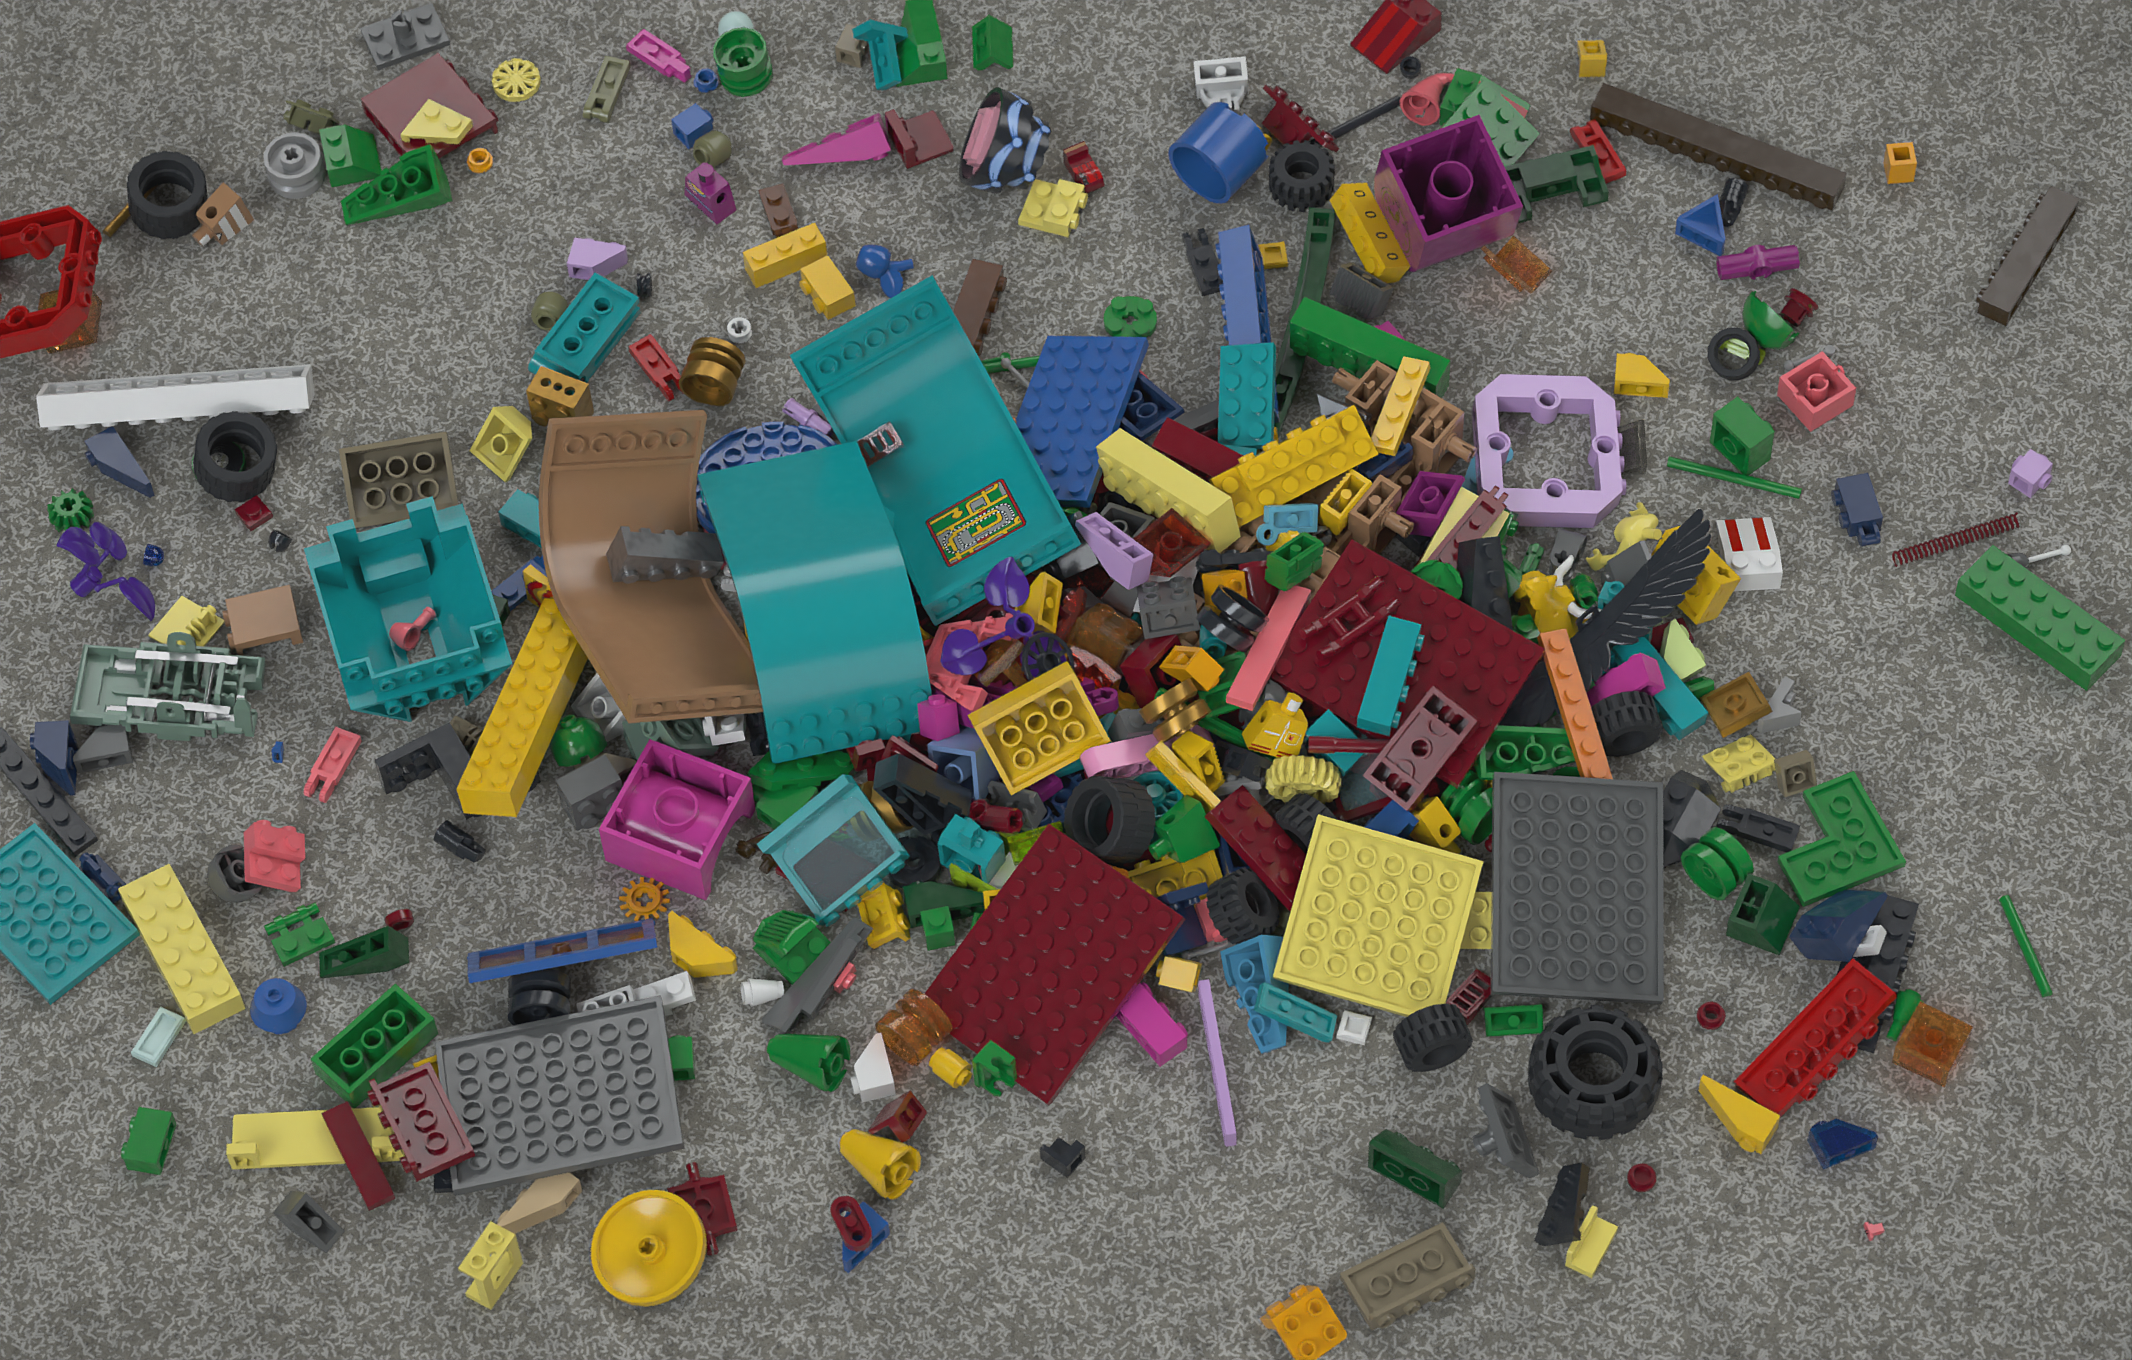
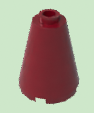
M1252 561L1238 565L1239 571H1244L1247 599L1268 616L1280 593V589L1265 580V572L1268 568L1266 566L1267 561Z

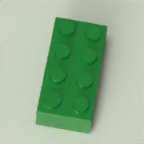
M395 983L310 1059L315 1074L355 1109L368 1098L367 1091L371 1090L369 1080L374 1078L377 1085L387 1081L439 1033L435 1019Z

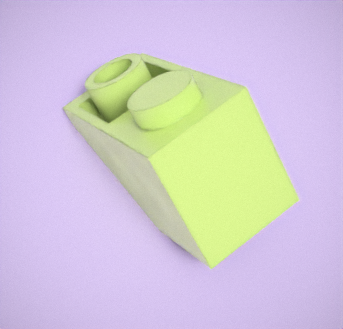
M1676 619L1671 621L1664 630L1660 655L1682 682H1685L1702 671L1706 666L1705 658L1700 649L1694 647L1689 640V633L1686 628L1681 624L1679 625Z

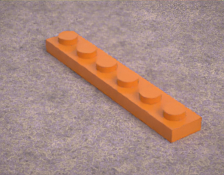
M1561 629L1540 633L1537 639L1539 645L1545 649L1543 658L1580 777L1613 779L1567 630Z

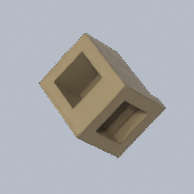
M846 24L835 46L836 59L838 62L861 68L863 65L862 55L867 54L869 43L854 39L852 29L857 26Z

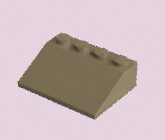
M446 431L339 449L350 519L354 521L355 528L409 519L406 504L433 496L437 511L459 505L449 436Z

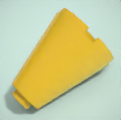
M858 1129L846 1132L840 1140L841 1154L884 1198L888 1197L893 1200L901 1196L913 1183L912 1180H908L913 1171L917 1173L919 1171L921 1163L920 1153L910 1145L874 1134L871 1135Z

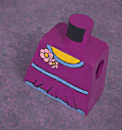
M702 163L685 177L684 195L716 225L737 210L729 183L710 164Z

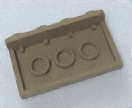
M1442 1222L1341 1272L1340 1280L1372 1331L1378 1327L1383 1329L1390 1326L1396 1318L1404 1314L1409 1316L1416 1313L1422 1305L1430 1301L1434 1303L1442 1300L1448 1292L1456 1288L1459 1290L1466 1288L1475 1279L1476 1269L1473 1264L1467 1262Z

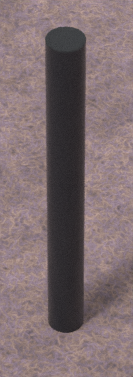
M1397 95L1327 132L1336 139L1400 106V97ZM1316 139L1310 140L1312 145L1315 143L1320 144Z

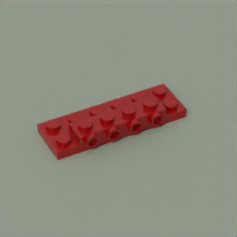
M1852 959L1734 1081L1735 1086L1754 1102L1780 1115L1781 1118L1795 1102L1800 1105L1804 1099L1806 1101L1812 1100L1818 1092L1817 1086L1824 1079L1829 1081L1836 1075L1838 1071L1837 1065L1844 1058L1849 1060L1856 1054L1858 1050L1857 1044L1863 1038L1870 1039L1875 1035L1878 1030L1877 1024L1879 1023L1877 1017L1897 997L1896 993L1856 960Z

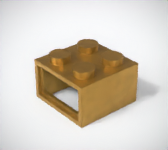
M541 366L526 390L531 417L540 426H547L549 419L587 417L594 414L588 383ZM556 386L562 387L561 390H554ZM567 390L575 391L571 396L565 394Z

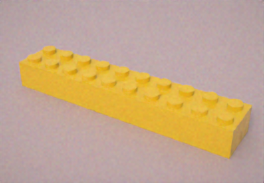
M544 598L456 788L463 813L517 817L588 659L563 619L554 599Z

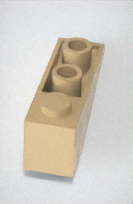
M571 1173L535 1179V1182L528 1189L521 1191L514 1206L509 1211L506 1210L501 1214L497 1225L515 1234L564 1213L582 1192L580 1180Z

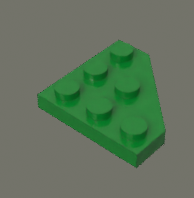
M838 750L776 764L772 763L769 751L748 771L747 777L751 778L752 784L770 791L782 790L783 785L797 784L798 788L820 786L821 781L836 780L842 774L853 777L857 772L849 754Z

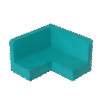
M1328 709L1306 731L1303 744L1309 751V736L1359 738ZM1336 752L1333 754H1312L1317 759L1323 758L1327 762L1333 763V765L1339 768L1341 776L1344 777L1365 753Z

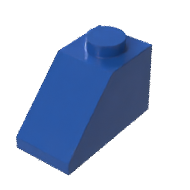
M864 1201L860 1204V1207L871 1227L873 1239L867 1249L859 1252L848 1249L843 1242L842 1259L844 1270L847 1273L853 1270L890 1235L888 1222ZM847 1212L844 1217L849 1216L851 1213ZM856 1235L853 1237V1240L860 1241L863 1237Z

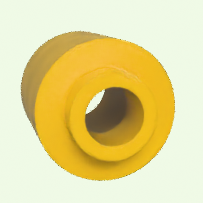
M939 1048L929 1061L932 1072L953 1088L964 1087L972 1077V1065L951 1049Z

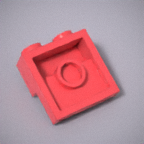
M268 820L254 822L244 832L245 882L288 892H297L301 888L300 863L305 859V834L296 832V828L293 826L272 827L271 822Z

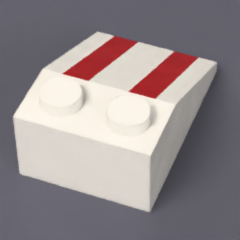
M1771 517L1716 520L1720 557L1741 578L1734 591L1780 589L1783 571L1780 549Z

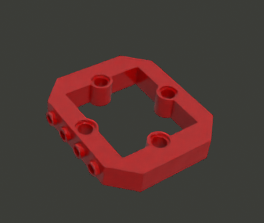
M69 205L0 221V260L30 253L36 260H42L51 255L56 246L66 244L65 255L58 265L61 279L56 306L35 312H30L23 305L10 309L5 318L0 320V359L60 345L88 318L89 308L92 304L91 296L93 285L95 284V271L99 261L98 253L102 237L100 231L86 217Z

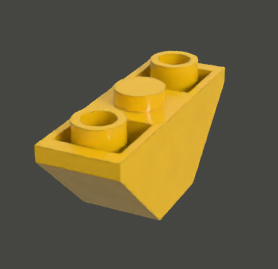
M673 911L668 914L670 951L673 963L687 971L694 978L735 974L738 970L737 957L731 949L726 946L723 948L719 946L708 932H700L686 916H679Z

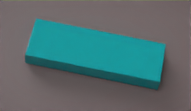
M1266 982L1259 986L1254 1011L1322 1042L1329 1043L1332 1041L1338 1015Z

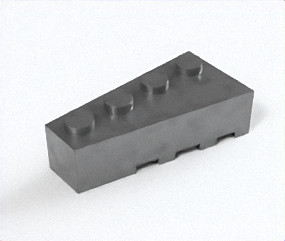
M620 526L606 553L613 582H624L627 584L640 580L657 582L662 579L672 578L676 580H684L689 577L711 578L717 575L724 563L719 541L715 533L686 531L682 535H676L674 530H664L662 533L656 534L651 533L650 528H640L639 532H630L629 527Z

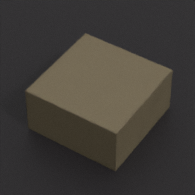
M1807 750L1774 760L1778 788L1784 797L1801 793L1817 785L1814 759Z

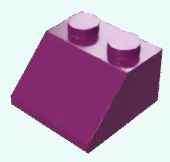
M1426 471L1418 473L1396 512L1398 515L1414 523L1410 534L1432 537L1464 483L1465 478L1463 476Z

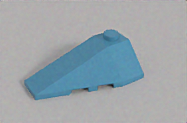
M1260 935L1220 951L1227 984L1229 987L1235 985L1240 995L1236 1000L1239 1009L1246 1007L1250 1019L1247 1025L1261 1053H1268L1286 1046L1287 1025L1254 1011L1260 984L1266 982L1288 992L1289 983L1272 978L1283 937Z

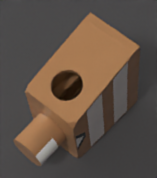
M223 182L197 211L196 216L202 226L192 234V237L202 247L211 238L216 239L223 245L253 222L254 219L241 197Z

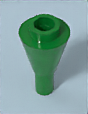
M1911 989L1898 991L1892 1019L1893 1023L1886 1035L1887 1038L1896 1042L1903 1027L1922 1008L1924 1002L1920 999L1921 995Z

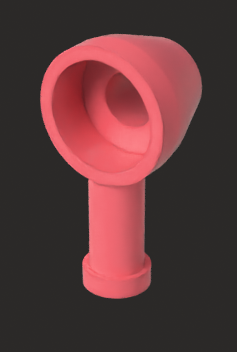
M426 607L413 623H394L389 632L390 638L401 649L406 651L412 650L420 639L421 630L430 620L436 617L435 611L430 607Z

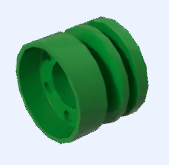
M746 27L733 28L724 32L716 40L713 47V58L718 69L720 82L725 90L732 95L748 97L762 92L770 84L773 77V67L768 55L766 42L760 33Z
M1470 769L1459 788L1457 789L1450 784L1440 800L1461 829L1459 835L1475 846L1483 842L1492 833V787L1488 788V782L1480 780L1477 773Z

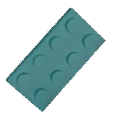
M1274 342L1221 346L1218 443L1263 449V445L1274 440L1276 345Z

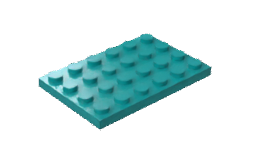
M35 823L0 849V952L50 1005L140 936L138 929Z

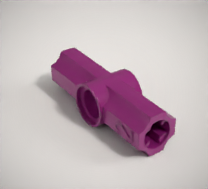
M1753 245L1748 247L1744 253L1716 258L1717 273L1721 280L1749 276L1752 280H1756V277L1761 276L1767 278L1772 272L1797 269L1800 265L1799 252L1795 245L1766 249L1763 245Z

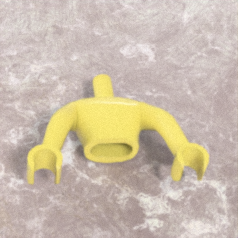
M1642 502L1636 504L1637 510L1629 512L1630 517L1623 518L1616 526L1614 535L1616 540L1621 542L1617 552L1610 555H1602L1599 549H1594V556L1586 558L1589 566L1594 571L1603 568L1608 560L1637 542L1646 541L1647 539L1659 540L1662 537L1661 530L1656 529L1659 522L1658 518L1654 514L1648 513Z

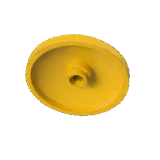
M661 1190L636 1192L615 1203L598 1223L591 1244L592 1266L601 1285L618 1300L635 1306H655L680 1295L697 1277L706 1254V1234L698 1214L682 1198Z

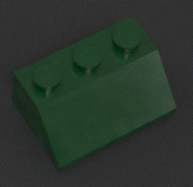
M1385 1129L1369 1142L1368 1168L1442 1209L1445 1208L1461 1183L1462 1170L1459 1169L1456 1163L1447 1159L1442 1160L1435 1156L1429 1148L1411 1143L1406 1136L1399 1132L1393 1133Z

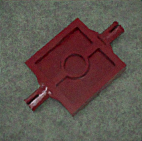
M692 1162L694 1173L692 1172L691 1164L688 1163L686 1165L689 1180L682 1185L667 1188V1190L682 1198L698 1214L705 1229L706 1253L708 1256H712L710 1245L713 1247L714 1255L719 1253L716 1237L738 1231L724 1174L711 1178L700 1177L698 1163Z

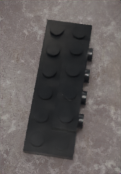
M1863 888V891H1872V890ZM1888 895L1871 926L1882 925L1887 932L1879 954L1853 956L1851 960H1856L1892 989L1897 996L1902 981L1897 979L1899 971L1905 972L1909 956L1904 955L1906 947L1912 948L1916 931H1912L1919 904ZM1841 961L1837 974H1838L1849 962ZM1890 1004L1877 1017L1879 1021L1877 1032L1870 1039L1863 1038L1857 1044L1858 1049L1874 1054L1884 1020L1890 1021L1894 1004Z

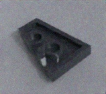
M1584 1163L1564 1165L1559 1171L1556 1185L1547 1202L1546 1211L1538 1224V1231L1534 1241L1539 1245L1550 1246L1581 1240L1582 1232L1578 1230V1222L1584 1218V1210L1580 1207L1581 1201L1587 1195L1590 1168Z

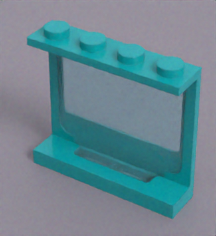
M845 774L838 777L757 844L763 853L771 854L815 915L814 919L819 923V926L834 924L840 918L839 914L844 909H851L862 900L861 896L868 890L871 892L880 887L884 882L882 879L890 872L894 874L905 866L904 861L910 857L854 778Z

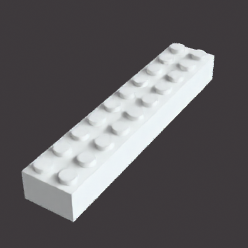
M308 364L44 383L36 399L40 427H48V430L54 431L64 429V426L75 425V428L82 429L91 427V424L102 423V426L110 427L124 421H128L130 425L142 424L145 420L153 419L157 423H165L171 421V418L181 417L183 421H192L198 419V416H209V418H212L220 413L232 411L246 412L251 415L252 412L274 415L278 414L279 410H289L290 413H302L312 403L314 384L312 366Z

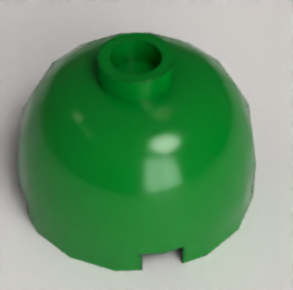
M575 715L565 716L559 721L560 724L557 726L550 742L553 758L558 766L563 767L582 763L580 758L589 755L591 759L601 753L607 746L605 735L595 721L587 717H575Z

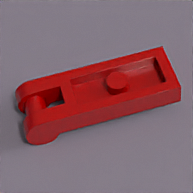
M1595 119L1586 122L1585 126L1580 127L1577 125L1570 128V135L1580 148L1594 145L1606 184L1626 176V168Z

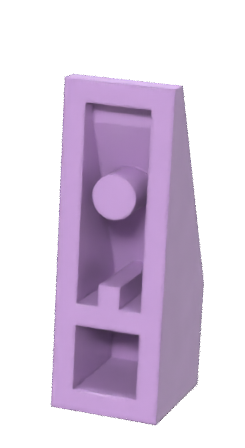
M1097 512L1076 520L1075 526L1110 577L1128 590L1149 580L1153 553Z

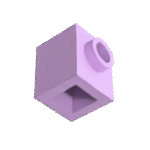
M2030 449L2024 456L2020 455L2014 461L2008 484L2031 498L2039 488L2044 490L2051 482L2053 476L2050 474L2053 463L2046 456Z

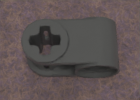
M1559 529L1554 547L1550 553V575H1554L1555 570L1572 555L1574 561L1572 567L1563 576V582L1572 578L1579 559L1582 558L1587 536Z

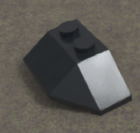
M1683 770L1678 771L1670 778L1663 791V869L1666 866L1681 862L1682 853L1692 844L1699 843L1700 837L1712 828L1721 812V807L1708 782Z

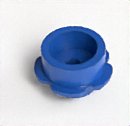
M704 68L696 73L693 83L700 92L707 93L709 90L714 91L718 87L719 83L717 81L719 78L713 70Z

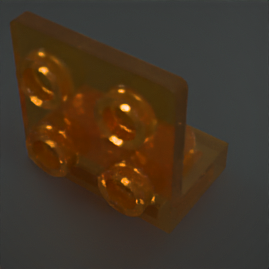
M1097 603L1077 618L1066 644L1069 649L1112 674L1116 671L1127 647L1139 639L1144 632L1136 621L1122 617L1109 605Z

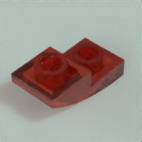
M1080 587L1077 591H1070L1064 598L1063 603L1065 605L1062 607V610L1069 617L1067 620L1061 619L1056 626L1055 635L1060 637L1066 644L1074 635L1086 606L1087 594Z
M1075 646L1070 648L1074 659V673L1081 682H1083L1084 677H1087L1095 682L1097 689L1107 687L1113 688L1118 692L1121 677L1115 670L1100 658Z

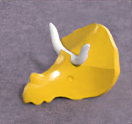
M1572 555L1555 570L1554 575L1546 576L1538 570L1522 575L1520 587L1512 595L1515 602L1521 603L1518 615L1531 614L1540 633L1566 629L1570 639L1578 632L1575 622L1587 609L1578 604L1571 590L1566 585H1563V576L1572 567L1574 561ZM1592 613L1587 615L1582 623L1586 622L1591 617Z

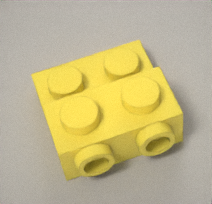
M1035 179L1018 219V224L1069 237L1071 230H1076L1080 219L1078 212L1080 208L1084 209L1087 204L1088 194L1085 193L1084 185L1059 179L1058 184Z

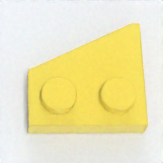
M428 99L403 130L401 138L404 142H410L411 138L425 139L426 143L445 142L446 144H459L472 128L473 123L472 119Z

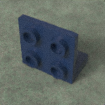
M1206 882L1157 897L1158 900L1185 918L1183 924L1162 951L1164 956H1170L1207 944L1194 905L1201 902L1199 897L1206 895L1207 891H1209Z

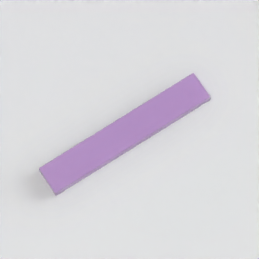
M1209 979L1201 980L1198 983V996L1223 1139L1226 1147L1236 1145V1129Z

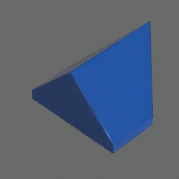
M1718 194L1680 215L1676 221L1675 234L1718 256H1722L1725 247V233Z

